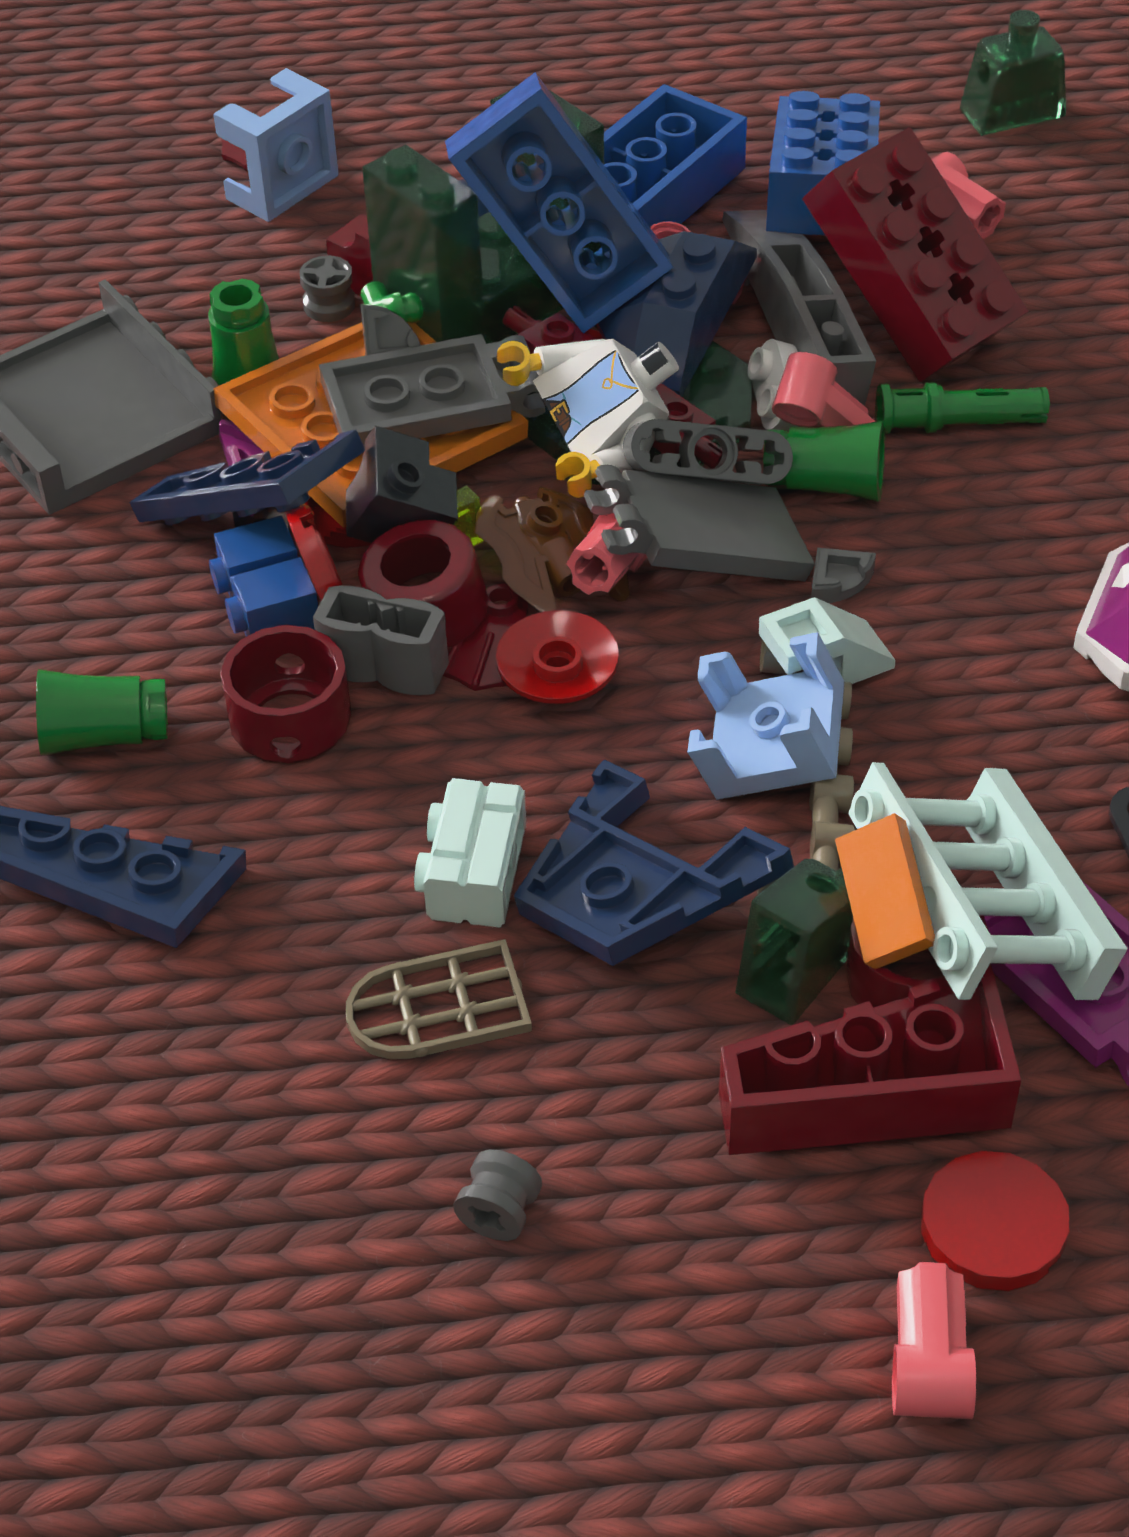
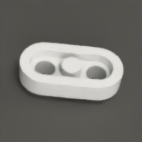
M775 339L767 340L762 347L754 350L748 364V376L752 380L757 400V413L761 416L764 428L767 430L789 431L791 426H799L792 425L778 418L772 412V405L787 359L791 353L798 351L793 344Z

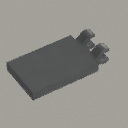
M479 334L319 364L321 384L338 433L357 429L365 448V439L375 425L420 439L512 421L511 410L529 418L545 413V405L540 394L528 395L532 392H538L533 382L539 376L537 372L530 371L528 379L523 384L511 386L503 380V369L509 366H517L520 363L515 361L507 363L497 362L498 348L508 341L521 342L527 346L530 352L524 336L513 335L502 341L486 344L483 335Z
M600 465L597 466L595 473L601 487L607 489L603 491L586 490L584 493V498L592 513L597 515L614 513L619 527L623 528L616 531L603 529L601 536L607 550L616 555L632 552L646 554L651 566L805 582L815 565L777 489L774 487L626 469L621 474L616 466Z

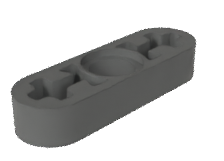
M652 419L637 423L631 427L623 441L625 459L634 470L657 474L763 485L782 480L790 471L793 462V453L789 442L781 434L767 430ZM652 431H655V440L659 443H680L679 454L664 453L655 455L652 463L650 462L649 452L640 450V442L642 439L650 438ZM679 432H683V433H684V437H683L682 441H681V436H680V433H679ZM704 435L715 438L722 449V457L719 464L711 470L700 466L694 455L695 445ZM764 443L766 453L774 454L775 459L774 465L765 466L763 473H761V464L758 462H736L738 451L750 452L761 450ZM679 459H680L681 467H678V466H677V462H678ZM734 465H735L736 473H734V472L732 471Z

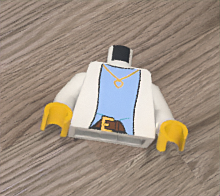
M598 339L540 346L535 348L534 354H530L527 346L523 343L508 341L503 343L497 350V362L507 363L515 361L520 363L517 366H509L503 369V380L511 386L523 384L528 379L530 371H536L539 375L533 382L571 452L565 453L558 458L556 462V476L558 480H565L569 476L576 475L567 481L568 493L573 497H584L585 491L592 488V479L595 478L599 481L595 473L597 466L613 465L620 470L621 474L624 469H633L626 461L623 453V441L631 427L647 420L668 419L669 411L655 387L677 372L679 366L673 355L661 342H657L639 357L614 339ZM652 431L650 438L641 440L640 450L650 451L655 441V431Z

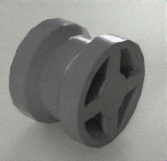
M329 255L312 258L303 264L300 269V284L305 291L303 294V308L307 316L316 321L335 322L346 318L355 309V294L350 287L353 282L352 267L348 261L341 257Z
M493 1149L481 1151L470 1168L473 1181L471 1185L463 1187L458 1193L453 1204L454 1212L463 1224L482 1236L500 1241L514 1240L521 1234L526 1223L525 1206L532 1204L540 1193L542 1178L533 1166L514 1154Z

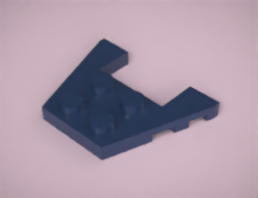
M604 760L592 774L594 786L587 797L578 796L569 809L570 823L560 839L549 840L514 894V899L519 915L614 966L785 876L794 869L790 848L747 827H744L701 867H695L617 828V826L649 800L650 795L644 778Z

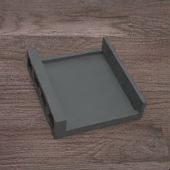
M106 279L98 282L103 303L102 310L0 355V461L48 515L219 434V422L222 418L220 410L215 406L214 388L218 384L212 377L208 376L205 378L194 367L188 354L183 349L177 350L166 340L159 325L154 321L149 323L138 312L133 300L128 295L122 296Z

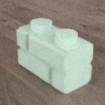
M452 778L447 784L443 804H431L427 821V840L433 842L431 853H419L414 875L415 891L424 892L426 915L431 920L455 923L468 920L473 925L501 927L502 924H505L526 828L525 790L520 785L491 782L489 786H484L481 781Z

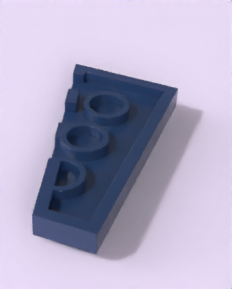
M357 429L339 433L334 438V441L321 450L315 439L296 444L291 448V451L271 458L269 451L251 455L229 467L223 462L171 475L129 503L139 523L163 520L165 525L180 523L191 516H200L201 521H209L236 511L239 517H245L267 507H275L279 513L286 512L306 503L310 499L308 494L310 489L366 450Z
M0 806V879L174 948H177L246 870V850L223 846L220 854L193 850L192 840L166 836L162 844L130 839L129 829L104 824L102 828L85 831L71 828L70 818Z

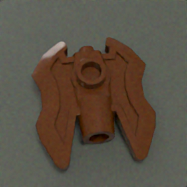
M541 486L539 487L536 499H530L526 495L521 496L515 500L510 509L503 505L504 499L500 496L492 495L488 497L476 513L474 533L496 552L502 562V579L508 586L541 612L556 610V602L551 585L563 597L572 596L580 592L581 590L572 584L573 576L566 563L574 549L585 539L594 524L593 513L590 509L568 495ZM628 571L608 592L616 601L622 602L630 595Z

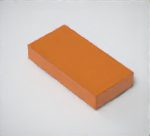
M894 813L836 838L837 851L864 963L874 969H878L933 947L935 934L906 820Z

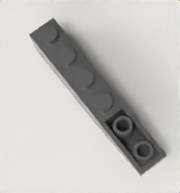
M767 210L724 211L722 221L730 239L757 248V258L747 277L775 339L793 344L798 352L817 354L831 361L837 367L835 381L865 406L876 359L843 291L827 264L803 234L766 231Z

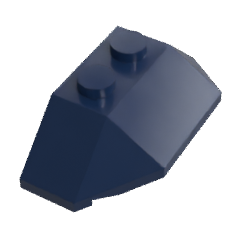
M686 231L659 239L665 247L674 268L597 323L596 326L602 338L605 340H616L634 352L637 357L657 342H661L673 355L679 366V370L663 381L662 384L682 397L757 258V248L734 240Z

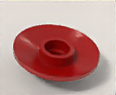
M566 610L539 612L517 621L503 634L496 650L497 669L505 684L514 692L527 699L550 704L576 702L596 694L611 681L616 673L619 662V650L616 639L604 624L588 615Z

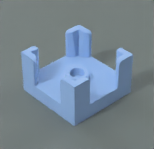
M287 68L271 77L270 80L273 86L293 95V97L262 117L233 103L226 105L213 114L217 135L245 150L250 187L237 183L230 178L225 179L223 183L226 200L267 222L339 175L330 90Z
M818 632L790 639V647L804 671L748 683L731 653L720 652L700 656L698 682L716 711L713 740H706L698 729L690 731L687 753L716 800L836 778L844 680Z

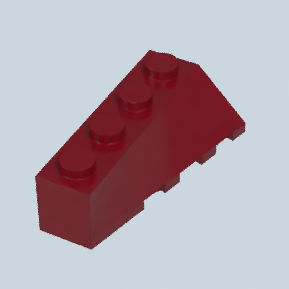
M991 963L970 1000H959L949 984L939 987L937 981L934 980L909 988L908 997L873 1008L870 1001L844 1008L843 1017L813 1026L807 1020L721 1047L719 1100L729 1155L1012 1128L1021 1085V1076Z

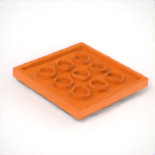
M362 322L215 387V406L263 452L269 451L271 458L291 451V448L296 444L315 439L321 450L334 441V438L339 433L321 384L319 364L365 356ZM408 323L417 335L420 345L436 343L418 325ZM511 410L512 421L420 439L429 442L430 465L457 473L528 438V420L523 415ZM364 452L308 491V494L343 528L346 527V489L360 468Z

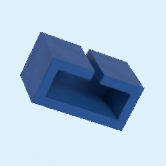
M282 515L214 533L218 558L209 560L210 572L217 593L228 592L230 598L225 599V606L235 634L244 631L247 637L261 629L282 625L309 627L315 630L313 616L318 608L317 593L301 557L298 558L297 548Z

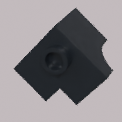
M375 425L365 439L366 451H364L360 468L346 489V536L372 543L377 537L392 527L414 520H439L453 525L458 519L456 472L430 465L429 442Z

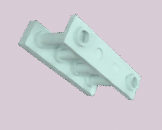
M872 762L860 790L853 797L848 814L857 829L894 813L906 820L935 934L933 947L928 949L959 1000H970L990 963L1053 964L1075 1000H1098L1125 955L1127 947L1007 769L984 768L971 796L967 800L905 798L884 763ZM923 825L965 827L975 843L933 842ZM951 870L993 871L1004 888L961 887ZM979 916H1022L1034 936L991 935Z

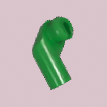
M379 281L370 282L361 290L364 304L385 307L396 315L401 316L407 323H417L423 317L421 299L416 293L410 292L402 296L399 292L389 294L386 286Z

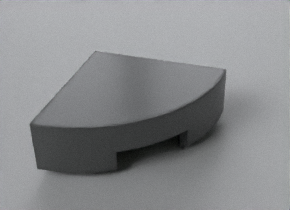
M361 304L365 356L420 346L417 335L401 316L382 306Z
M817 548L811 598L816 597L827 603H833L852 597L860 592L873 576L876 553Z

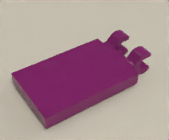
M1084 883L1127 947L1125 955L1098 1000H1075L1053 964L991 963L993 973L1095 1068L1112 1058L1129 1087V921ZM984 916L991 935L1034 936L1022 916Z

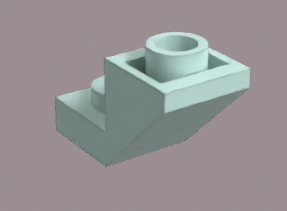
M816 597L759 617V635L787 675L803 670L790 647V639L816 632L819 633L844 682H851L853 684L895 668V658L865 619Z

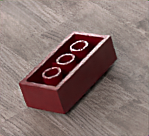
M911 127L835 168L802 198L919 382H922L988 341L1029 312Z

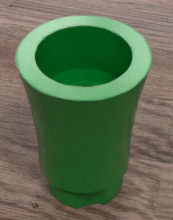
M239 279L233 282L223 281L216 285L210 292L211 308L208 312L212 339V378L220 386L280 358L272 332L269 307L263 300V296H261L260 285L247 279Z
M884 421L851 426H791L789 431L767 430L781 434L789 442L793 453V462L790 471L782 480L765 485H787L788 490H812L846 494L880 502L885 468ZM764 443L763 466L774 465V454L766 453Z
M38 669L36 678V719L40 755L46 756L75 749L108 745L143 744V738L152 740L168 739L165 679H149L141 682L140 676L77 675Z

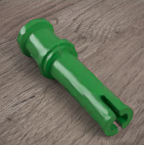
M927 382L923 388L891 389L888 383L877 386L875 419L876 422L884 421L885 434H889L892 428H924L926 433H936L945 424L1046 423L1050 400L1047 387L944 391L942 386L937 385L935 382Z

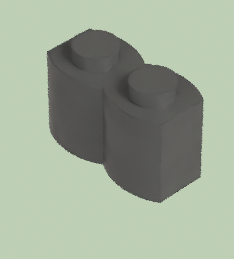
M333 586L328 588L313 616L315 630L329 636L342 650L347 681H378L388 689L409 695H429L435 693L449 664L445 614L438 607L424 601L409 598L386 600L376 592L361 587Z

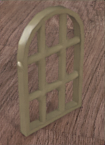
M506 939L386 965L367 973L353 986L346 1000L347 1028L355 1043L372 1055L390 1060L423 1057L429 1054L532 1031L531 1019L522 994V982L517 977ZM497 954L502 955L505 967L468 975V972L461 973L459 967L461 962ZM448 965L452 979L413 987L411 984L405 985L403 975ZM509 977L514 996L479 1004L476 1001H469L465 986ZM389 978L393 979L396 991L359 999L374 984ZM449 990V993L456 992L460 1008L421 1016L418 1013L413 1015L409 999ZM392 1003L394 1006L400 1005L403 1021L359 1030L354 1021V1011ZM514 1006L518 1007L521 1020L482 1029L477 1028L474 1015ZM452 1020L465 1022L467 1032L421 1042L417 1029ZM400 1032L401 1035L408 1034L410 1045L388 1046L374 1042L371 1039Z

